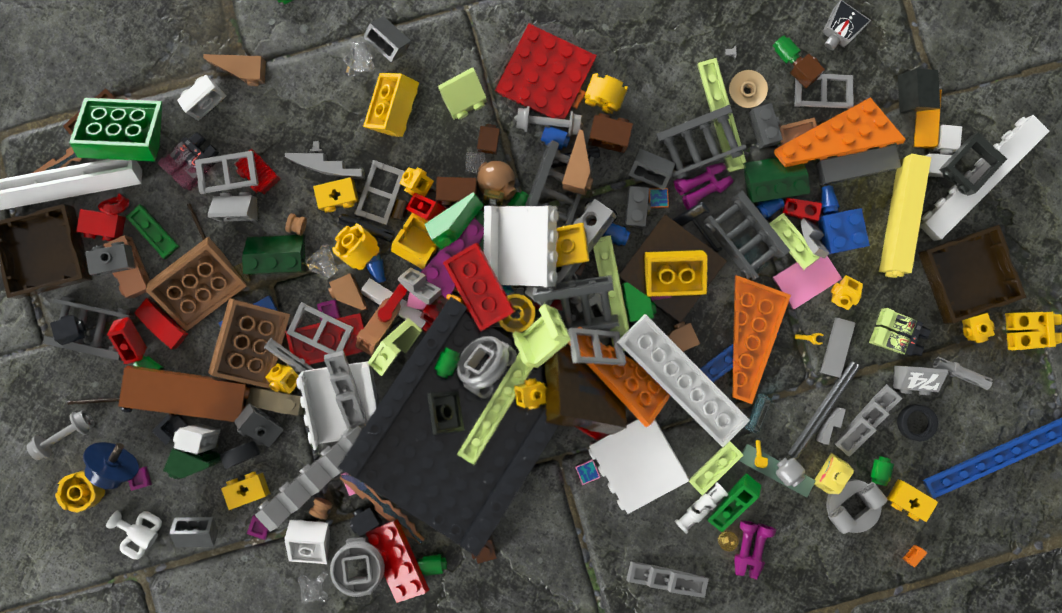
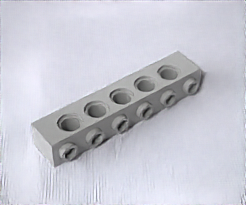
M596 199L587 204L584 214L573 223H584L588 253L591 252L617 217L611 209ZM591 219H597L595 225H588ZM582 263L561 266L560 272L557 273L556 284L568 282ZM526 286L525 294L533 299V287L537 286ZM555 299L550 300L549 305H551Z

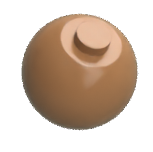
M490 161L483 163L479 167L477 184L480 191L486 197H491V199L504 198L507 201L515 195L517 191L514 187L515 174L508 164L502 161Z

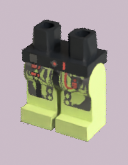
M883 308L876 322V325L880 327L874 328L869 343L903 355L921 356L924 346L916 344L918 337L924 340L927 339L931 330L923 326V323L896 313L889 308Z

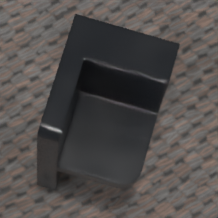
M168 414L152 432L165 445L174 443L173 439L176 431L188 425L181 418L183 415Z

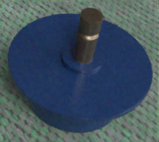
M94 443L88 446L83 454V460L86 465L84 470L86 478L95 486L103 489H116L120 487L123 482L133 479L139 470L136 458L124 449L122 443Z

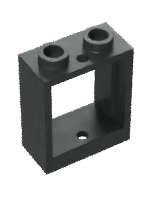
M978 132L971 135L939 170L943 173L942 175L946 180L953 182L957 186V190L960 193L969 196L975 194L1007 158ZM970 148L991 165L974 185L954 167Z

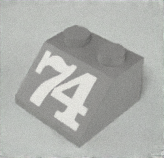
M895 366L893 388L900 389V393L912 394V390L919 391L920 395H931V392L940 391L948 370Z

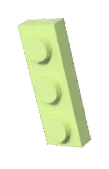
M784 213L769 223L789 248V253L803 270L820 258V256L813 254L805 238Z
M729 441L689 479L690 484L703 495L744 455Z

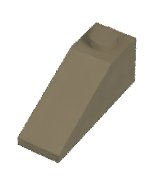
M249 386L250 394L246 400V405L250 403L256 408L296 416L303 414L304 408H302L300 402L302 394H286L280 391L275 392L270 389Z

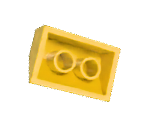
M379 73L363 127L390 136L403 137L409 115L412 111L414 98L418 91L419 82L403 74Z
M704 250L645 252L647 296L707 294V255Z

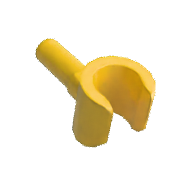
M813 333L811 335L795 334L794 338L821 345L823 343L817 342L816 337L824 335L821 333Z
M756 440L757 456L754 464L759 468H766L768 458L762 457L761 442Z

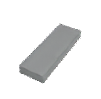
M835 318L820 373L841 378L855 322Z

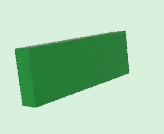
M139 204L126 216L163 259H167L180 247L143 205Z

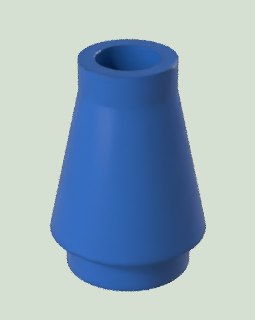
M833 186L822 187L821 203L823 204L821 211H823V215L838 213L840 205Z
M782 198L766 200L757 203L755 207L767 220L780 208L784 207V201Z
M380 254L373 256L366 264V268L375 282H384L386 278L383 258L381 259Z

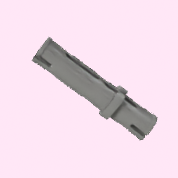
M272 338L264 346V349L288 364L296 373L313 369L305 363L306 360L303 358L299 359Z
M937 357L933 363L935 369H947L948 375L951 377H958L986 390L992 386V378L966 369L957 362H950Z

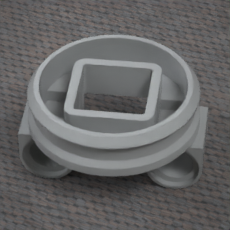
M492 336L481 337L470 343L462 352L457 366L459 378L466 383L464 387L481 398L489 397L493 391V383L503 374L506 366H510L515 362L517 357L516 351L510 345ZM487 353L490 356L480 371L475 370V367Z
M849 479L840 494H828L826 502L828 517L842 534L864 532L877 523L881 515L882 506L888 499L874 482L868 484L861 480ZM856 493L864 502L866 508L852 518L841 504Z
M367 536L348 538L346 545L340 548L334 555L330 565L331 579L336 588L352 597L371 595L381 582L385 570L381 553L377 548L369 544ZM366 558L368 575L349 579L347 560Z

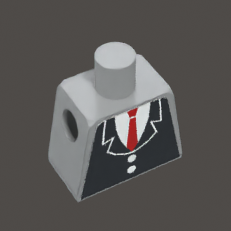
M840 0L833 8L823 30V34L829 37L824 44L825 47L829 50H834L838 44L845 47L871 20Z

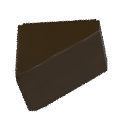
M397 199L390 217L403 222L408 211L406 210L408 202Z

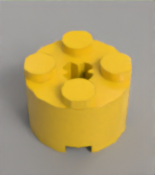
M598 73L593 74L584 97L586 99L585 103L592 107L599 106L603 112L613 114V111H620L628 86L622 87L623 82L611 76L605 75V78H600Z
M357 223L351 228L349 226L343 228L336 236L335 240L337 243L332 248L336 256L348 266L358 270L364 269L372 257L379 253L380 249L377 246L376 238Z
M510 294L507 297L513 308L521 310L519 313L521 317L513 319L510 315L499 321V324L506 331L523 332L534 322L535 307L526 296Z
M80 471L62 478L58 483V491L55 496L58 504L64 510L78 513L97 505L102 497H104L105 489L92 484L86 478L84 471Z

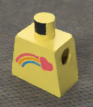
M831 453L814 479L816 480L814 485L828 494H840L854 470L847 462Z

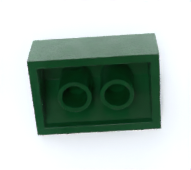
M777 157L743 163L747 197L753 203L810 194L809 176L805 164L784 167Z
M305 235L247 237L242 254L243 274L306 273Z
M172 448L163 471L169 473V477L179 480L222 463L221 454L212 450L195 454Z

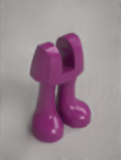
M725 163L709 165L706 167V172L688 180L677 178L673 181L679 195L689 192L702 183L710 182L709 185L682 197L683 204L687 210L697 205L698 201L717 191L721 194L734 182L731 175L718 182L715 178V175L727 169Z
M742 520L740 522V529L743 531L740 554H735V574L744 576L747 565H750L749 577L757 580L765 565V562L762 560L765 542L767 538L774 537L777 530L765 524L758 523L757 525L752 521ZM756 532V540L753 554L749 555L752 538L754 533Z

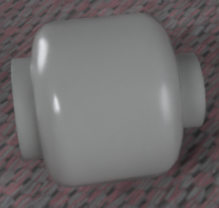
M784 458L777 464L779 468L776 470V475L786 486L792 485L795 487L806 478L804 476L805 469L795 458H790L789 460Z

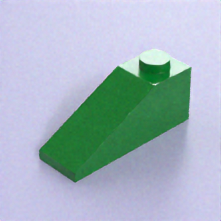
M474 192L424 224L431 240L440 250L456 241L483 207V203Z
M746 473L728 492L729 495L724 497L707 521L723 532L759 498L762 485Z

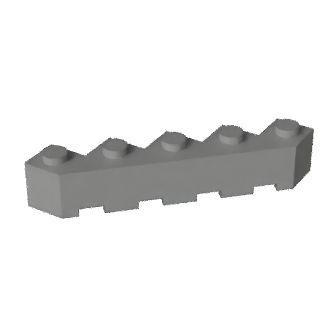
M359 426L353 430L348 428L341 435L342 439L332 447L327 446L320 453L321 457L311 465L306 464L299 471L301 473L290 483L288 481L279 488L280 492L269 501L266 499L258 506L260 510L255 516L270 532L276 529L290 514L298 510L311 496L319 492L332 478L342 472L337 467L362 431Z

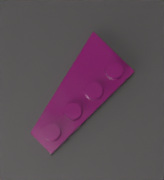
M473 218L456 241L442 249L421 271L422 274L426 275V280L429 283L441 288V294L445 298L447 294H452L456 286L443 262L474 243L480 244L484 237V226L475 218Z

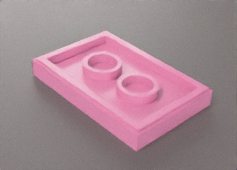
M828 256L826 258L820 257L805 270L796 262L772 277L781 292L791 295L788 304L792 310L842 279Z

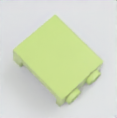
M546 304L539 308L542 316L523 333L517 331L512 333L515 340L514 343L521 354L522 362L535 368H539L571 340L558 310Z
M409 318L406 319L380 343L367 364L381 376L384 375L401 350L404 353L409 351L422 333V329Z

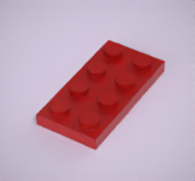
M474 243L443 262L480 331L489 328L516 312L478 243Z
M361 313L337 318V320L354 327L344 348L345 356L363 352L356 347L357 335L361 329H364ZM328 321L318 343L336 351L346 330ZM320 323L296 328L295 331L313 340ZM285 331L292 354L299 359L303 358L306 360L305 363L308 365L324 361V355L328 353L287 334V331Z
M398 519L377 526L365 533L369 543L377 548L383 557L385 564L384 576L396 603L429 591V587Z

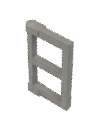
M822 74L817 79L821 80V101H802V84L795 78V107L847 109L853 107V75ZM827 80L846 81V102H827Z
M253 151L195 160L200 194L259 184ZM247 157L251 180L231 183L228 160ZM222 162L225 185L206 187L203 165Z
M373 160L354 214L387 225L401 186L399 183L405 171ZM376 168L399 175L392 194L370 187ZM368 192L390 199L384 218L362 211Z
M301 302L287 334L331 354L344 350L354 327ZM305 310L322 318L313 340L295 331ZM328 321L346 330L336 351L318 343Z
M581 328L568 329L571 339L573 363L619 366L626 364L623 349L617 343L620 339L619 332ZM577 335L592 337L595 357L580 356ZM599 337L613 338L617 359L602 358Z

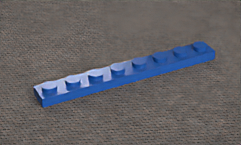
M1062 418L922 480L929 496L932 499L937 498L1061 442Z

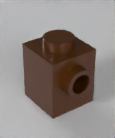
M808 53L804 58L800 56L792 64L794 68L791 74L807 89L822 75L825 69L820 65L817 58L812 57Z
M485 124V126H480L477 145L478 152L497 155L500 129L496 125Z
M492 535L478 557L472 555V558L476 559L478 564L497 558Z

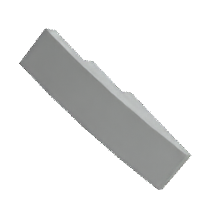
M285 153V157L288 160L307 169L341 178L351 177L352 179L365 180V172L362 169H346V164L343 161H327V156L324 153Z
M344 350L324 355V361L330 373V381L336 394V402L347 429L366 425L362 404Z
M886 384L860 411L834 444L850 457L877 431L876 427L890 415L889 411L903 398Z
M630 561L626 580L631 583L647 585L651 588L668 590L671 593L705 598L709 579L678 570Z

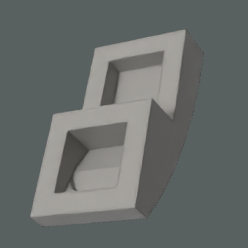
M803 218L801 220V227L808 247L813 254L826 258L830 252L819 241L824 236L823 232L814 222Z
M411 267L398 277V281L410 293L428 305L441 295V288L427 282L426 275Z
M836 407L831 411L819 430L817 442L829 445L833 426L841 428L846 409Z

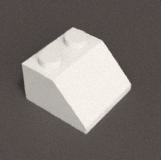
M205 75L204 77H199L190 89L183 91L177 101L185 113L199 121L221 102L226 95L210 77Z
M290 520L284 539L288 560L291 562L327 564L330 540L329 524L322 521Z

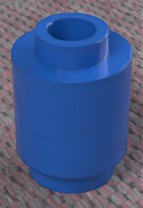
M551 126L550 128L545 127L541 141L545 142V145L549 144L552 140L559 143L557 149L562 150L563 147L567 148L570 137L567 136L568 132Z
M611 223L602 236L611 235L613 244L625 246L630 231H627L625 227Z

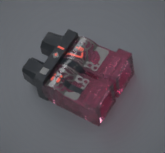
M198 132L190 138L185 136L166 158H162L158 162L183 189L189 191L198 183L195 160L216 157L219 154L212 145H209L204 151L200 148L206 139ZM216 163L204 164V175Z

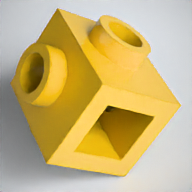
M408 167L399 184L406 187L404 191L413 196L414 193L425 197L434 181L426 176L427 172L418 167L416 170Z
M845 275L840 283H835L833 286L831 302L849 310L852 305H857L860 301L863 284Z
M981 313L962 320L964 326L963 333L968 341L982 343L988 341V337L995 335L993 331L994 323L990 320L988 313Z
M277 363L265 378L270 383L269 387L275 392L280 391L290 394L296 388L299 376L289 365L285 366Z
M527 379L523 384L514 385L518 406L536 409L540 407V404L546 403L547 388L544 383L538 382L536 379Z

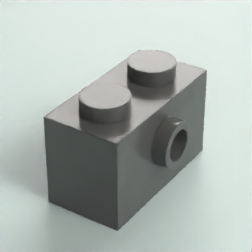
M384 16L371 22L363 36L390 62L403 56L411 43V40Z
M772 103L753 108L748 113L759 149L776 145L783 140L779 129L781 127L780 119L776 117Z
M639 149L629 176L664 190L671 177L675 163Z
M634 186L628 188L624 227L643 229L646 226V217L651 211V203H648L649 188Z
M115 242L111 244V247L106 248L105 246L92 247L91 251L85 252L89 275L101 276L136 269L132 246L126 245L124 242Z
M250 403L234 421L238 428L237 431L241 435L252 437L253 441L260 446L264 444L270 447L284 430L278 420Z
M213 517L174 518L170 531L175 547H214L218 534Z

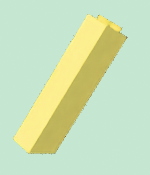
M910 154L900 159L901 167L896 170L879 272L885 273L886 277H904V274L912 273L931 157Z

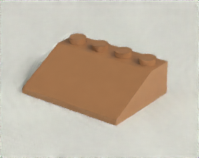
M207 237L147 283L145 291L185 331H188L229 300V298L245 288L247 284L223 252Z
M229 298L208 373L215 377L270 388V383L265 377L276 365L278 357L264 349V346L270 338L282 345L290 314Z

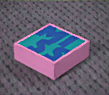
M593 459L575 466L582 485L600 478Z

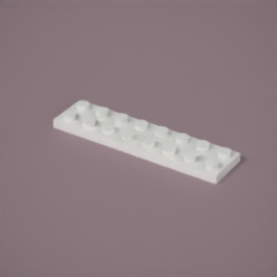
M646 314L618 340L617 343L722 447L750 421Z

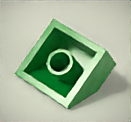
M628 282L621 284L628 322L638 321L644 314L649 318H654L653 314H656L655 303L651 302V298Z

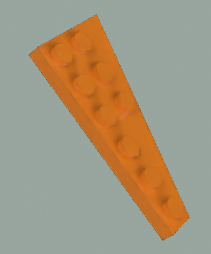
M870 97L774 150V154L784 167L808 163L810 160H824L830 156L837 155L839 157L863 152L869 148H883L897 143V145L903 144L906 139Z
M735 275L732 397L752 404L791 295Z
M577 335L580 356L595 357L592 337ZM600 342L602 358L617 359L615 348ZM626 355V364L624 366L586 363L645 427L652 424L670 398V395L637 362Z

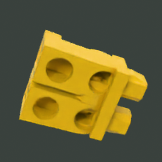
M1053 312L1005 313L1006 330H1029V332L1007 333L1008 350L1056 347V344L1062 343V332L1055 333L1054 325L1062 324V315L1053 314Z

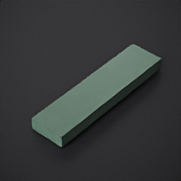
M746 444L742 451L744 456L738 461L785 485L776 475V470L779 468L777 464L780 461L762 452V457L768 458V465L766 468H759L754 464L757 456L756 448ZM804 474L806 478L797 486H786L808 497L816 480Z

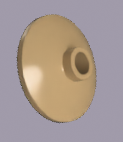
M744 70L733 77L729 86V92L732 100L740 107L754 108L765 100L768 86L765 78L760 73L753 70ZM744 88H749L750 93L746 94Z

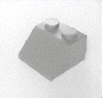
M241 192L239 196H232V193H220V196H213L208 217L220 222L258 221L257 198L249 192Z

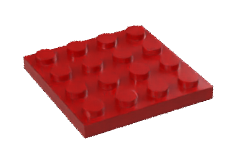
M528 23L495 89V93L526 108L530 106L531 110L547 118L566 120L597 55Z

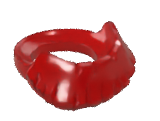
M118 193L117 197L102 201L98 205V209L109 215H117L128 208L129 199Z

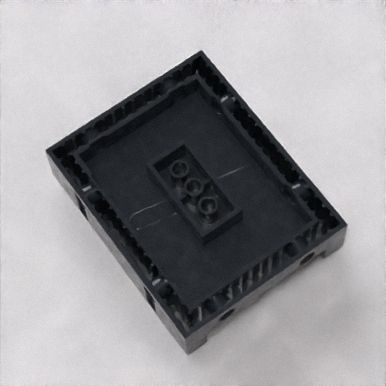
M450 296L337 468L354 479L361 481L456 542L472 555L478 557L559 425L547 423L546 403L540 404L539 408L528 409V407L518 406L515 397L475 465L457 455L511 365L506 366L503 374L493 383L491 395L487 398H481L464 387L466 383L459 378L457 367L453 376L448 375V378L436 374L437 370L434 367L441 351H444L445 347L460 353L458 357L460 358L462 352L470 343L478 338L487 336L495 337L510 345L517 355L519 354V349L513 340L491 326L480 331L472 315L467 312V307ZM487 353L475 367V370L480 371L490 356ZM543 363L539 368L533 367L527 379H536V381L544 383L547 388L545 364ZM458 391L464 431L433 435L427 394Z

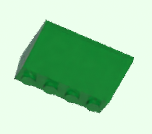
M84 98L69 144L77 158L155 161L160 146L162 101Z

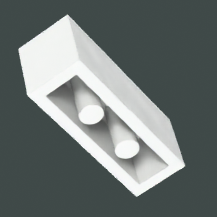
M199 423L179 428L174 435V448L195 454L216 448L221 429Z

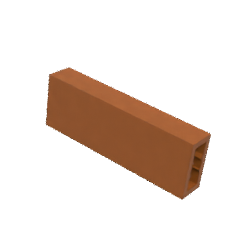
M128 365L124 367L118 407L234 422L246 408L244 402L245 399L249 398L250 388L247 387V383L229 379Z

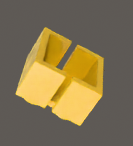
M411 213L403 226V230H400L392 242L391 252L424 269L430 263L439 247L431 240L424 225L428 221Z

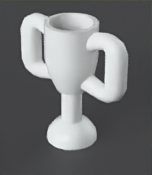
M117 510L109 518L106 527L111 529L117 526L126 531L128 536L121 542L120 550L132 559H139L144 555L145 550H148L158 536L157 531L160 529L162 521L156 515L144 511L139 514L136 523L130 525L121 520L122 515ZM146 519L155 524V526L150 529L143 526L142 521ZM133 541L139 546V552L129 548L127 544Z

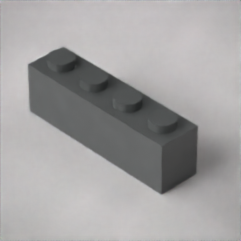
M887 145V147L883 148L877 147V149L873 150L869 148L867 151L835 158L830 156L816 163L820 186L889 172L901 167L896 145Z

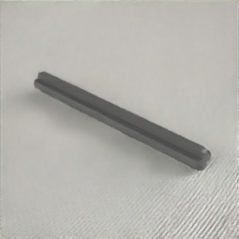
M851 361L845 368L841 378L837 380L788 452L789 456L796 460L800 457L860 369L857 363Z

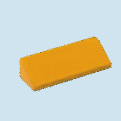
M939 89V91H940V108H941V93H942V90ZM940 109L916 112L914 147L933 149L938 146Z

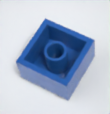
M862 208L819 217V229L824 234L821 239L825 248L830 252L828 255L870 246Z

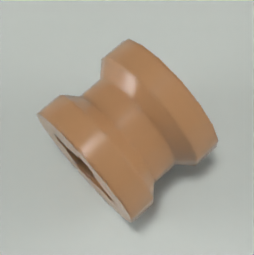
M291 213L286 222V232L291 233L293 231L297 235L302 236L306 228L307 218L303 216L299 218Z
M315 497L313 501L314 506L310 508L309 513L314 517L325 520L328 518V510L332 508L333 504L323 498Z

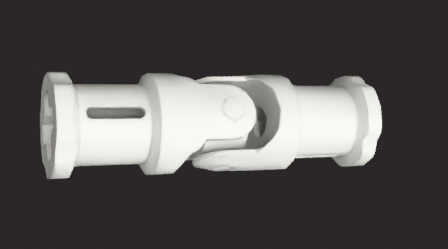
M716 482L715 486L707 494L704 493L699 500L687 509V513L679 520H675L676 524L687 534L688 530L696 522L699 523L710 510L717 506L716 503L729 494Z

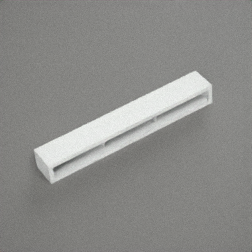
M1034 115L1019 119L1014 124L1016 127L1012 131L1006 132L1001 137L1002 141L999 144L993 145L1007 160L975 194L964 195L957 190L956 185H953L948 190L949 194L945 198L939 199L934 204L936 207L921 217L920 228L933 241L941 240L1049 132ZM983 158L974 164L976 167L972 171L969 170L964 174L973 185L991 166Z
M106 159L0 179V210L138 185L142 182V168L136 160Z

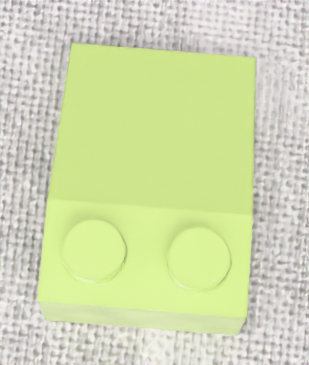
M473 67L438 86L443 101L453 119H462L468 115L469 111L483 108L485 106L484 103L487 102Z

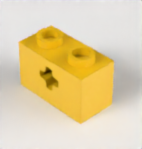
M351 177L313 186L318 209L325 211V213L336 211V208L341 206L343 208H350L355 206L354 203L359 202L355 182ZM336 192L340 194V196H338V200L333 198L334 196H336Z
M256 471L244 475L245 479L238 481V478L226 482L227 486L221 489L229 510L264 498L270 494L263 472L256 474ZM248 487V491L243 492L242 488Z
M899 479L887 497L892 502V507L899 511L906 510L909 512L907 516L917 522L919 519L927 522L938 504L936 500Z

